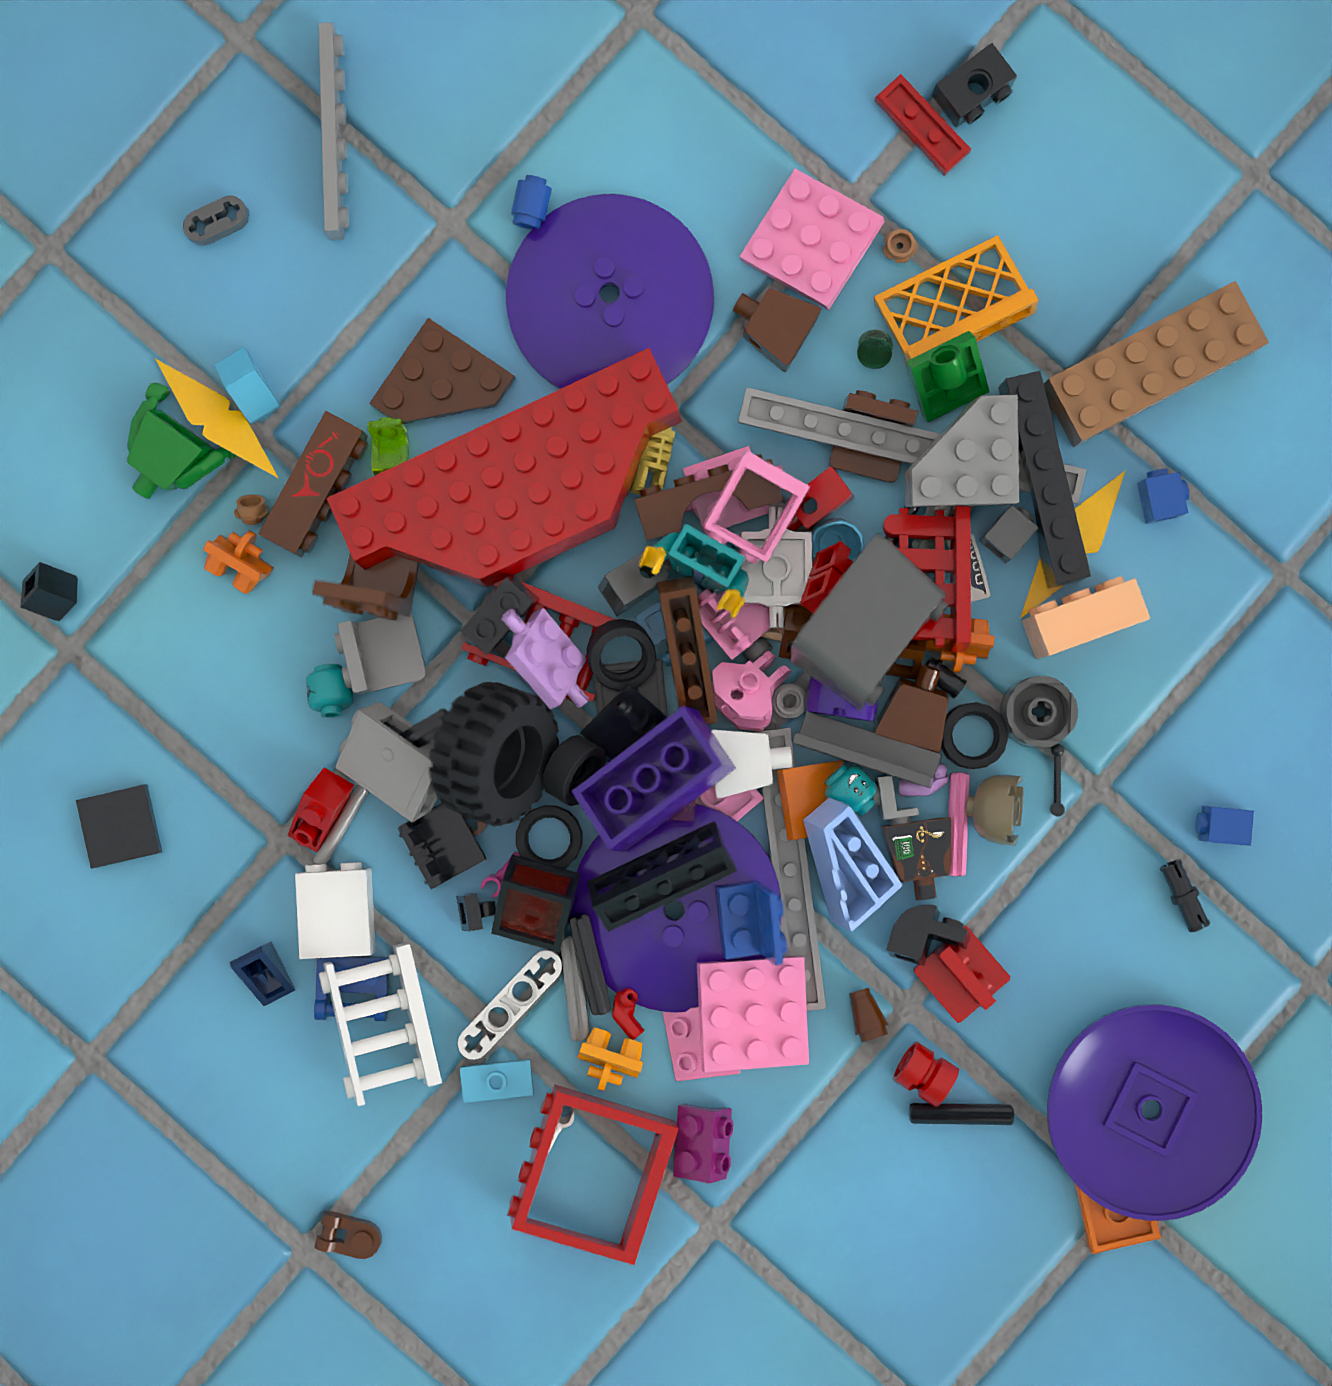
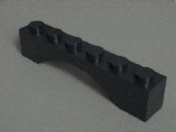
M1041 371L1006 378L998 389L1000 395H1017L1018 449L1029 483L1036 524L1039 527L1037 529L1039 555L1047 588L1082 581L1090 577L1091 573Z

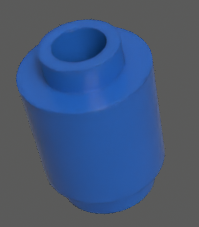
M526 175L525 180H518L511 214L514 216L512 222L514 225L526 229H532L533 227L540 229L541 221L545 222L552 188L546 185V179L534 175Z

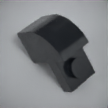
M918 905L908 909L897 919L886 951L891 957L924 966L932 940L967 949L970 935L968 930L963 928L964 924L960 921L945 917L942 922L938 921L940 911L937 906Z

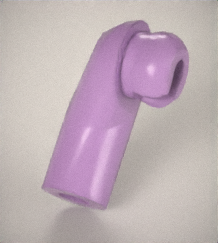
M939 764L931 789L900 779V796H929L947 784L949 776L946 775L947 767L944 764Z

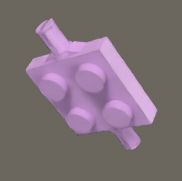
M544 608L533 612L526 624L513 609L507 611L501 620L514 633L512 647L505 658L550 709L561 705L566 694L576 707L583 706L589 697L579 688L576 680L577 675L587 660Z

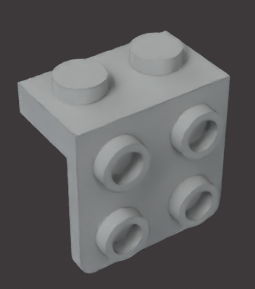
M410 614V617L397 615V621L376 618L360 623L347 621L337 624L339 633L334 634L335 644L338 653H344L347 667L342 668L343 678L347 689L352 688L353 693L361 695L420 681L426 677V669L412 614Z

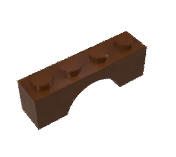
M762 454L756 455L757 457L763 459ZM772 459L764 460L773 465ZM728 464L707 470L709 477L696 481L694 474L673 480L675 487L661 491L660 484L639 490L641 497L634 500L646 540L681 531L683 515L692 501L705 493L722 492L733 470H729ZM747 468L732 493L747 510L783 500L780 487Z

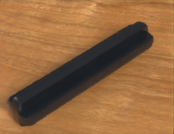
M577 914L569 918V925L590 1010L593 1015H604L611 1011V1003L588 914Z
M912 1103L909 1106V1120L913 1124L1012 1125L1014 1122V1109L1011 1105L941 1103L939 1106L934 1107L929 1103Z

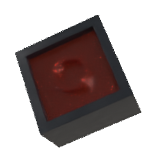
M512 854L501 882L491 934L560 952L569 926V918H571L581 873Z

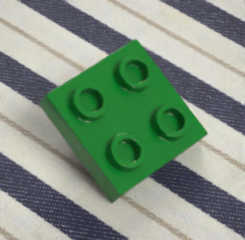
M970 331L906 361L921 414L927 422L990 392L976 338Z

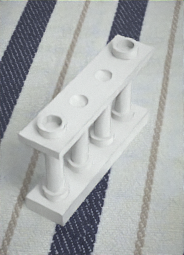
M406 942L393 945L394 954L389 955L387 960L336 973L333 964L326 962L323 963L325 972L319 973L323 994L330 993L349 1074L348 1077L343 1078L345 1092L348 1099L354 1097L357 1106L365 1104L362 1091L413 1077H416L417 1080L423 1079V1082L428 1087L442 1083L411 946ZM392 973L393 976L399 975L402 989L396 990L397 994L347 1007L342 1006L339 986ZM400 1008L401 1011L407 1009L410 1023L405 1024V1028L354 1042L350 1041L346 1021ZM406 1042L409 1045L415 1044L418 1058L412 1059L413 1063L361 1077L358 1076L354 1056Z

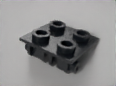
M628 684L580 731V734L604 749L605 754L613 760L662 723L668 716Z
M442 803L432 808L431 812L413 822L408 821L398 827L399 837L404 839L410 850V857L413 856L416 861L414 865H418L426 880L424 883L425 885L428 884L430 889L443 884L487 859L464 816L446 808Z

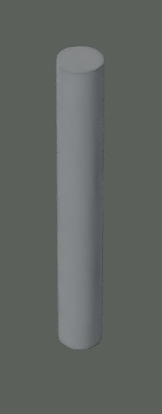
M359 784L356 785L314 857L313 862L316 864L327 865L369 793Z

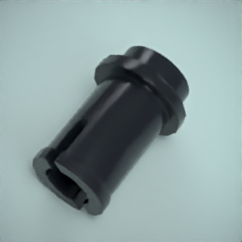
M931 657L925 665L941 670L936 685L954 699L962 691L967 680L962 679L942 664L943 660H940V658L936 660L934 657Z

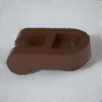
M324 1211L321 1218V1224L323 1225L322 1233L317 1236L314 1248L322 1252H334L358 1259H367L378 1251L382 1243V1233L380 1228L371 1221L337 1212ZM337 1228L347 1230L345 1240L335 1238Z

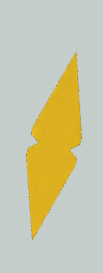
M155 358L187 420L192 425H204L202 435L206 439L278 478L242 412L229 410L230 401L226 397Z
M1125 471L1075 508L1085 553H1097L1101 548ZM1040 558L1020 619L1029 613L1030 609L1038 606L1064 586L1047 588Z

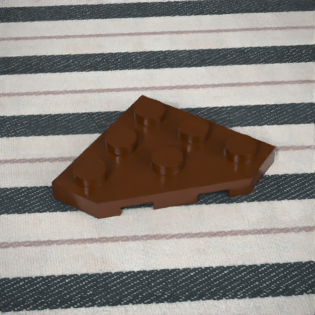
M427 318L369 404L399 425L414 423L413 421L422 419H435L461 414L464 411L480 408H493L498 405L515 380V376L430 318Z

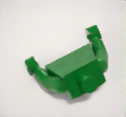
M151 383L145 393L147 401L141 403L133 416L127 441V449L129 451L127 463L141 473L132 489L147 499L152 497L158 486L164 490L188 489L225 463V458L228 457L230 460H233L237 457V455L223 447L217 450L165 412L156 410L157 405L170 394L169 388L159 383Z

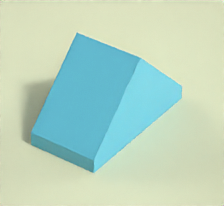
M245 347L214 364L224 388L251 425L281 407Z

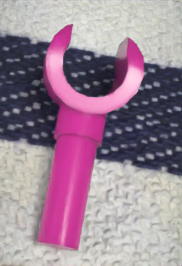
M510 859L496 874H490L481 884V889H483L490 880L497 883L498 890L493 894L492 898L499 895L501 882Z

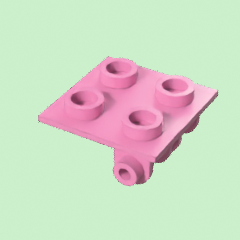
M707 588L697 597L702 625L730 660H733L770 629L769 607L760 604H744L733 619L729 611L724 608L719 611L716 607L727 590L717 595L716 592L711 593Z
M699 1007L690 1008L686 1012H662L676 1081L740 1074V1070L702 1071Z

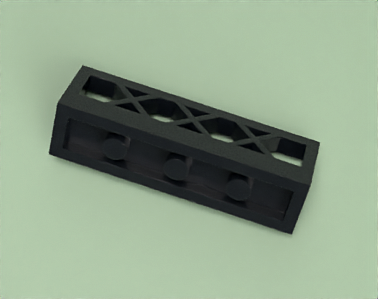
M713 821L587 881L592 907L609 932L736 872L737 868L724 845L717 823ZM713 837L714 841L697 847L701 841ZM676 853L679 854L676 859L668 863L665 862L668 857ZM644 868L646 869L644 874L633 878L636 872ZM614 884L611 890L600 894V889Z

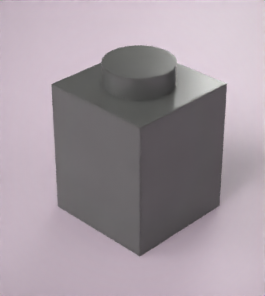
M1011 505L1000 515L979 541L1004 563L1012 560L1039 527L1033 523L1035 518L1021 506H1018L1016 509Z

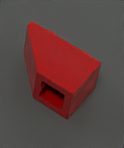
M324 767L303 793L287 836L317 853L347 803L354 784Z

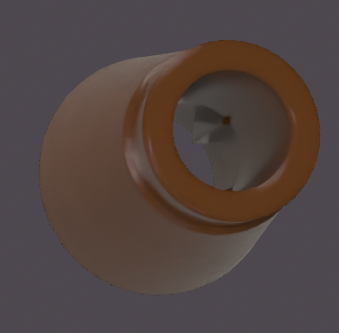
M865 988L850 993L855 1035L859 1034L861 1043L887 1035L886 1025L889 1024L871 994L870 989Z

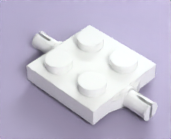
M783 507L768 508L769 528L760 532H741L740 537L761 549L780 516ZM786 529L767 563L759 559L755 565L745 559L740 567L749 576V583L743 597L745 599L744 604H760L769 607V628H784L783 607L791 604H800L812 568V532H793Z

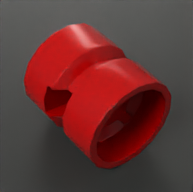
M915 1041L901 1058L892 1079L909 1091L916 1088L921 1099L937 1107L952 1089L958 1077L959 1068L942 1057L937 1060L934 1059L933 1051Z

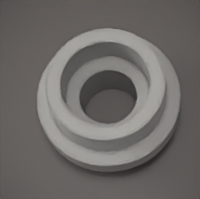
M784 684L774 692L772 706L779 716L787 719L796 718L804 712L807 696L798 685ZM785 695L795 697L796 704L794 707L787 708L784 706L783 698Z

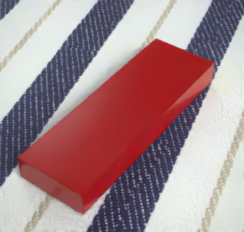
M902 74L875 97L874 101L944 176L971 152L972 149Z

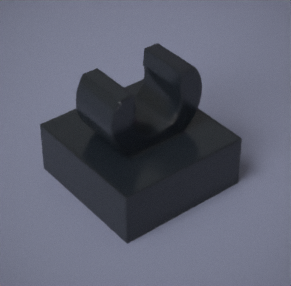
M472 893L456 896L462 931L483 929L482 918L495 915V901L479 902L478 894Z

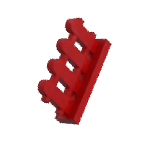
M956 506L951 517L944 516V510H935L934 516L908 515V508H899L898 514H891L885 518L882 525L883 532L888 537L898 538V549L922 572L934 573V583L947 594L945 602L950 607V618H945L943 613L937 622L930 619L922 625L912 640L934 641V647L938 648L944 647V641H950V652H965L971 643L970 506ZM908 538L934 539V549L908 548ZM944 540H950V550H944ZM944 573L950 574V584L944 583Z

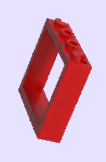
M554 1084L552 1093H546L545 1099L541 1104L540 1113L544 1114L541 1127L535 1126L531 1134L529 1148H533L530 1160L529 1162L523 1161L519 1171L518 1182L522 1183L518 1196L512 1195L509 1202L510 1206L506 1216L511 1217V1228L522 1233L635 1265L679 1128L674 1120ZM564 1105L655 1132L620 1244L527 1217Z

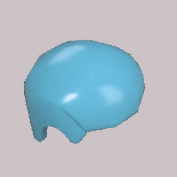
M842 518L827 519L816 526L812 532V559H815L817 552L842 541L851 549L848 558L854 562L864 550L862 534L849 521Z

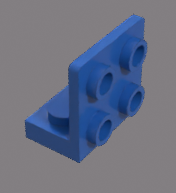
M757 880L716 886L723 957L731 959L761 954L775 966L783 965L782 954L787 952V942L784 933L780 932L779 918H782L784 914L781 897Z

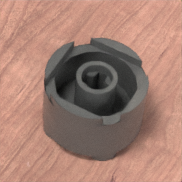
M1036 676L1023 679L1009 687L1002 698L999 713L1004 719L1010 739L1026 747H1050L1061 742L1071 733L1077 722L1078 706L1073 694L1058 679L1048 676ZM1037 705L1039 709L1045 711V715L1038 717V721L1037 717L1032 715V708L1037 707Z

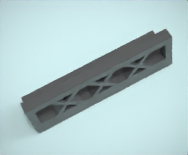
M806 711L800 733L795 732L793 743L798 746L929 789L932 787L942 756L941 754Z

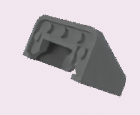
M878 533L864 548L798 634L792 645L791 662L859 711L867 703L873 706L885 689L880 685L884 675L924 623H927L930 619L937 622L948 607V604L945 602L947 594L897 547Z

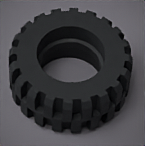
M483 682L464 691V696L457 697L451 703L453 706L451 710L445 711L442 716L440 729H436L433 737L435 740L434 748L430 749L429 759L432 762V767L429 768V775L434 782L432 787L437 797H439L441 803L446 808L487 825L502 826L519 820V816L526 815L532 810L531 805L537 803L543 796V773L547 762L559 746V739L556 736L559 729L552 710L539 696L498 682Z

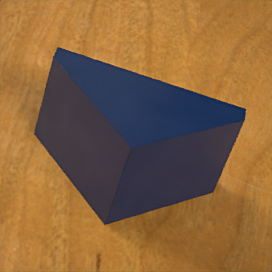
M272 941L229 962L232 970L263 1006L295 991L294 985Z

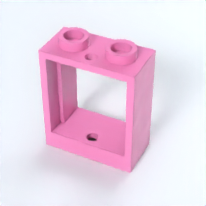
M744 451L702 526L709 530L707 536L723 545H726L729 541L740 547L738 553L745 556L746 560L755 565L759 559L767 563L810 486L749 451ZM746 468L792 494L761 549L716 524Z

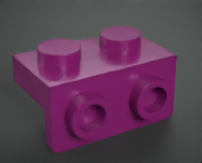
M688 1104L678 1105L677 1126L679 1130L675 1139L673 1177L709 1184L727 1178V1173L731 1166L729 1143L734 1127L733 1120L731 1119V1108L711 1109Z

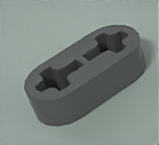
M225 196L188 214L183 223L184 233L196 245H209L245 227L249 221V212L241 199L236 196ZM233 206L235 210H239L236 212L237 219L231 221L229 217H224L228 214L227 208ZM198 221H202L204 225H207L204 228L206 233L202 236L197 232H193L197 229L195 223Z

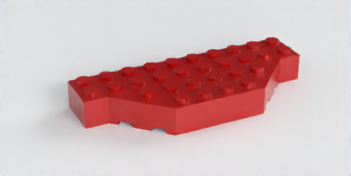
M647 348L328 497L327 500L354 562L365 570L397 555L488 588L508 576L516 575L615 529L626 495L628 496L638 470L637 466L650 437L681 423L682 420L650 348Z

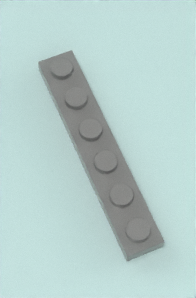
M333 22L318 23L324 231L330 240H344V228H349L348 207H343V194H348V176L346 172H342V160L347 159L346 138H341V125H346L347 119L345 104H340V91H345L346 84L344 70L339 69V57H344L345 49L343 35H338Z

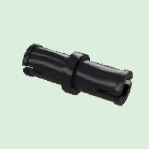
M1181 859L1168 862V867L1162 865L1159 869L1163 873L1172 892L1170 899L1173 905H1178L1187 924L1188 931L1197 932L1203 929L1202 925L1204 927L1209 926L1210 921L1207 919L1197 897L1200 893L1196 886H1192Z

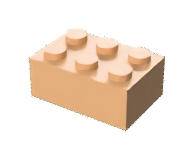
M1119 576L1094 586L1096 590L1094 594H1091L1090 589L1087 588L1061 598L1063 601L1061 606H1057L1056 600L1030 609L1031 617L1021 621L1035 658L1040 659L1151 619L1136 578L1125 582L1123 576Z

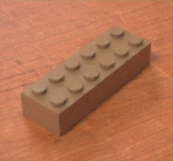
M1234 281L1049 378L1044 383L1047 399L1074 448L1253 354L1268 344L1269 341L1237 282Z

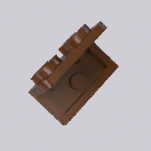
M856 390L855 394L849 393L844 400L842 408L843 411L910 427L915 424L918 410L910 409V403L897 399H890L889 403L876 400L875 394L862 390ZM833 446L829 460L830 466L834 469L892 483L897 479L901 462L836 446Z

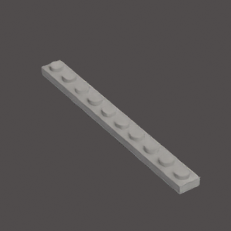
M748 387L745 389L738 423L911 465L940 435L939 433ZM1018 453L1019 491L1031 493L1020 453ZM1064 464L1073 504H1078L1087 469Z

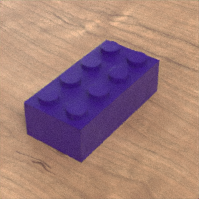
M682 706L580 784L572 793L607 848L611 851L626 852L735 770L736 767L698 710Z

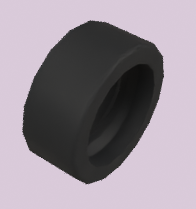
M626 619L610 620L599 626L589 638L586 649L589 666L596 679L606 687L621 691L630 684L635 688L644 683L652 674L656 663L655 646L645 628L635 621ZM620 636H629L638 641L641 646L642 656L634 668L627 672L615 673L610 672L604 667L601 662V651L608 641Z
M974 702L961 704L946 714L941 750L948 760L956 766L967 769L985 768L998 761L1004 753L1008 741L1007 727L999 712L989 705ZM976 715L983 717L993 729L994 738L992 745L987 752L980 756L971 757L964 755L957 750L953 743L952 733L954 726L965 716Z
M581 735L571 736L563 741L553 752L543 773L542 784L545 792L568 806L578 805L579 802L572 791L606 765L607 757L604 749Z
M544 805L531 810L521 819L516 830L515 845L520 857L563 869L577 858L582 847L583 832L579 821L569 810L556 805ZM543 818H555L562 821L570 834V844L567 851L555 859H544L537 856L529 844V832L532 826Z

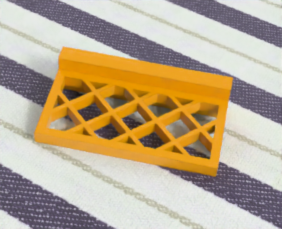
M998 235L874 296L876 306L906 358L905 363L967 331H970L975 336L976 342L1035 314L1039 302L1034 290L1028 289ZM993 248L1001 259L998 269L978 264L981 254ZM1003 265L1005 266L1007 272L1002 271ZM957 266L970 269L971 273L967 285L948 280L950 270ZM975 271L995 277L991 291L971 286ZM999 278L1014 282L1019 291L1009 297L994 293ZM927 281L940 285L936 300L916 295L919 285ZM944 287L964 292L959 307L940 302ZM913 288L912 293L906 292ZM968 293L987 298L985 308L978 312L964 309ZM894 297L909 300L905 315L890 312L885 302ZM992 300L997 301V303L990 305ZM913 302L933 307L928 322L909 317ZM937 309L957 314L954 324L946 328L932 324ZM960 316H965V317H966V318L960 320ZM896 321L902 322L900 328L898 327ZM906 324L926 329L923 339L909 346L903 336ZM930 331L936 332L928 336Z

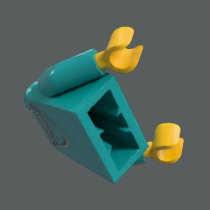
M685 524L680 534L675 532L669 533L656 543L654 547L646 546L639 563L640 567L643 565L653 568V574H658L663 561L669 557L673 570L683 577L692 576L695 584L704 589L708 588L711 593L716 592L717 595L727 590L716 607L719 611L722 608L729 611L731 618L734 619L745 603L743 597L749 583L748 574L740 568L746 558L745 556L688 524Z

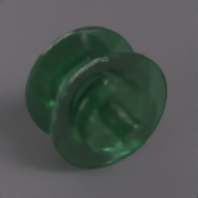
M877 329L869 330L862 334L859 338L857 357L860 363L870 369H879L886 366L892 358L893 342L891 337L886 332Z

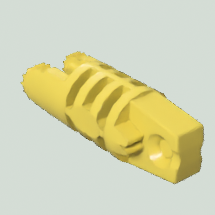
M672 427L650 437L637 466L638 470L631 486V493L640 494L639 490L644 488L648 472L653 473L651 486L660 484L661 491L663 490L675 437V431L671 430Z

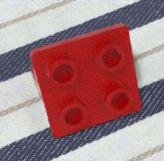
M963 926L970 935L967 949L942 943L927 956L924 966L917 965L913 969L917 977L957 1023H961L979 1006L987 1010L996 1002L992 995L1011 979L1010 975L967 926Z

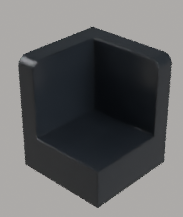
M39 562L22 581L20 608L55 621H60L77 603L78 577Z

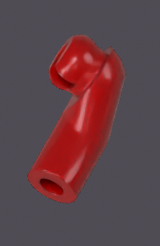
M625 988L621 992L618 991L614 996L612 1018L627 1037L634 1040L645 1029L634 1017L636 1006L634 1003L638 1002V994L631 988Z

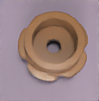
M892 230L884 238V255L888 259H894L896 263L909 261L910 256L915 255L917 251V242L908 230ZM901 243L903 248L898 249L896 245Z
M245 495L236 501L237 509L234 510V515L236 518H241L242 522L247 525L259 524L269 514L265 499L260 495Z

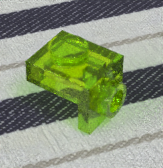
M384 417L378 421L367 422V430L371 436V469L374 475L409 460V435L402 419Z

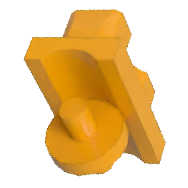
M594 1027L586 1043L582 1042L577 1059L604 1067L601 1069L590 1065L587 1072L588 1076L600 1079L597 1089L604 1091L607 1082L618 1086L621 1085L623 1076L610 1072L611 1070L638 1078L643 1062L640 1061L642 1043L625 1038L618 1054L606 1050L611 1033Z

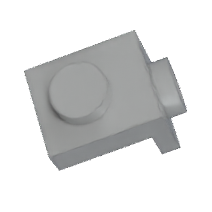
M892 776L874 777L877 791L872 799L876 802L874 806H879L880 819H889L890 825L911 823L910 816L919 815L918 808L897 809Z

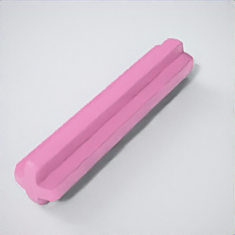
M953 772L950 774L948 817L951 818V860L949 876H965L968 836L966 810L970 776L967 773Z

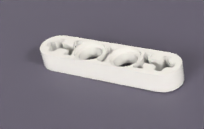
M543 949L536 953L464 1029L458 1038V1049L464 1057L475 1060L484 1056L558 978L563 968L562 958L559 953L548 949ZM542 957L547 960L552 957L555 960L553 968L556 971L554 973L546 971L539 978L545 984L539 987L536 980L525 974V972L530 969L534 975L541 966L538 959ZM525 981L531 985L533 994L530 999L520 1001L515 998L513 986L517 982ZM495 1007L505 1009L509 1017L508 1022L504 1026H494L488 1017L491 1009ZM481 1020L485 1028L496 1034V1036L492 1039L489 1033H487L480 1042L483 1049L473 1048L470 1051L466 1047L469 1042L466 1036L469 1034L471 1037H475L482 1030L483 1027L477 1025Z

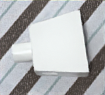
M711 730L736 767L735 770L715 784L717 798L773 784L772 770L792 768L791 747L770 748L768 734Z

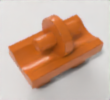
M252 531L246 532L243 537L232 532L228 539L219 535L213 542L207 541L203 548V551L208 553L204 569L220 577L226 573L230 566L238 571L232 585L244 594L253 591L261 580L269 577L274 567L259 558L263 550L254 545L257 534Z
M944 614V617L950 618V614ZM974 618L971 619V643L965 652H950V641H944V647L938 648L934 647V641L926 640L925 650L941 652L940 660L951 661L952 672L960 673L963 663L975 665L976 658H988L989 651L994 646L995 636L989 635L987 620Z

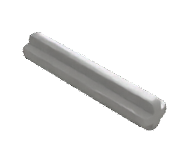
M566 936L561 947L570 1035L573 1041L586 1040L590 1035L585 986L573 937Z

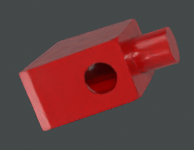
M832 466L807 484L810 487L786 529L794 532L804 525L807 530H811L855 497ZM814 498L817 502V509L807 514L804 510V504Z

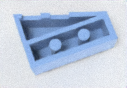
M828 798L808 815L803 822L830 920L852 932L903 885L851 807Z

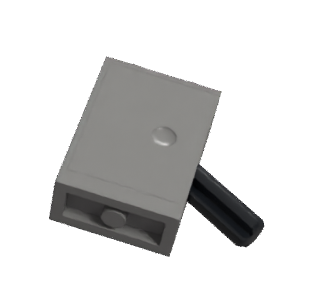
M381 702L366 708H360L351 720L353 727L349 736L339 747L340 757L335 768L409 821L413 822L431 812L437 799V795L432 787L434 782L429 775V768L432 767L429 755L430 749L434 748L435 740H433L435 731L440 729L442 724L441 718L447 710L440 709L417 724L412 725Z

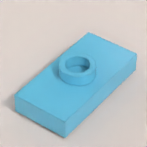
M531 1058L460 1066L463 1103L534 1095Z

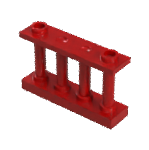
M504 580L493 584L491 587H494L496 590ZM522 582L539 598L528 610L524 619L525 624L533 612L544 608L547 612L548 609L560 614L558 620L561 623L559 627L570 639L574 627L578 628L580 622L593 627L591 634H593L599 626L610 620H616ZM463 643L461 649L469 652L468 660L483 666H487L488 661H491L517 672L507 659L492 653L486 655L477 646ZM586 653L585 658L587 660L577 675L576 684L589 697L588 701L594 703L596 695L586 692L593 675ZM566 694L565 699L572 701Z

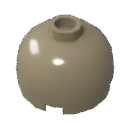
M994 775L985 779L978 786L975 796L968 797L967 817H973L975 830L987 841L1016 846L1019 835H1012L1014 825L1021 826L1023 787L1017 786L1022 781L1021 776Z

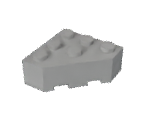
M1017 395L980 396L970 402L963 412L905 471V508L1012 505L1019 503Z

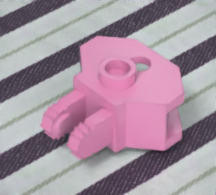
M769 650L754 663L750 660L745 665L721 662L712 670L713 682L711 683L715 708L738 729L761 732L771 723V699L773 692L787 679L791 670L783 665L768 678L763 672L772 665L776 657Z

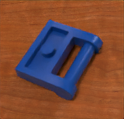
M348 956L317 958L314 1019L326 1020L327 1017H335L332 1002H328L329 993L323 994L319 973L325 972L323 963L331 962L336 973L387 960L389 957ZM389 974L339 986L338 989L341 993H376L375 999L388 996ZM342 1003V1006L347 1007L358 1003ZM388 1011L365 1017L374 1018L375 1021L386 1022Z

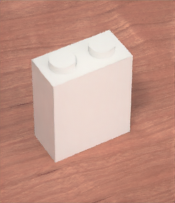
M362 862L340 863L341 870H327L326 864L305 865V872L295 874L299 959L366 956L376 952L372 868H362Z

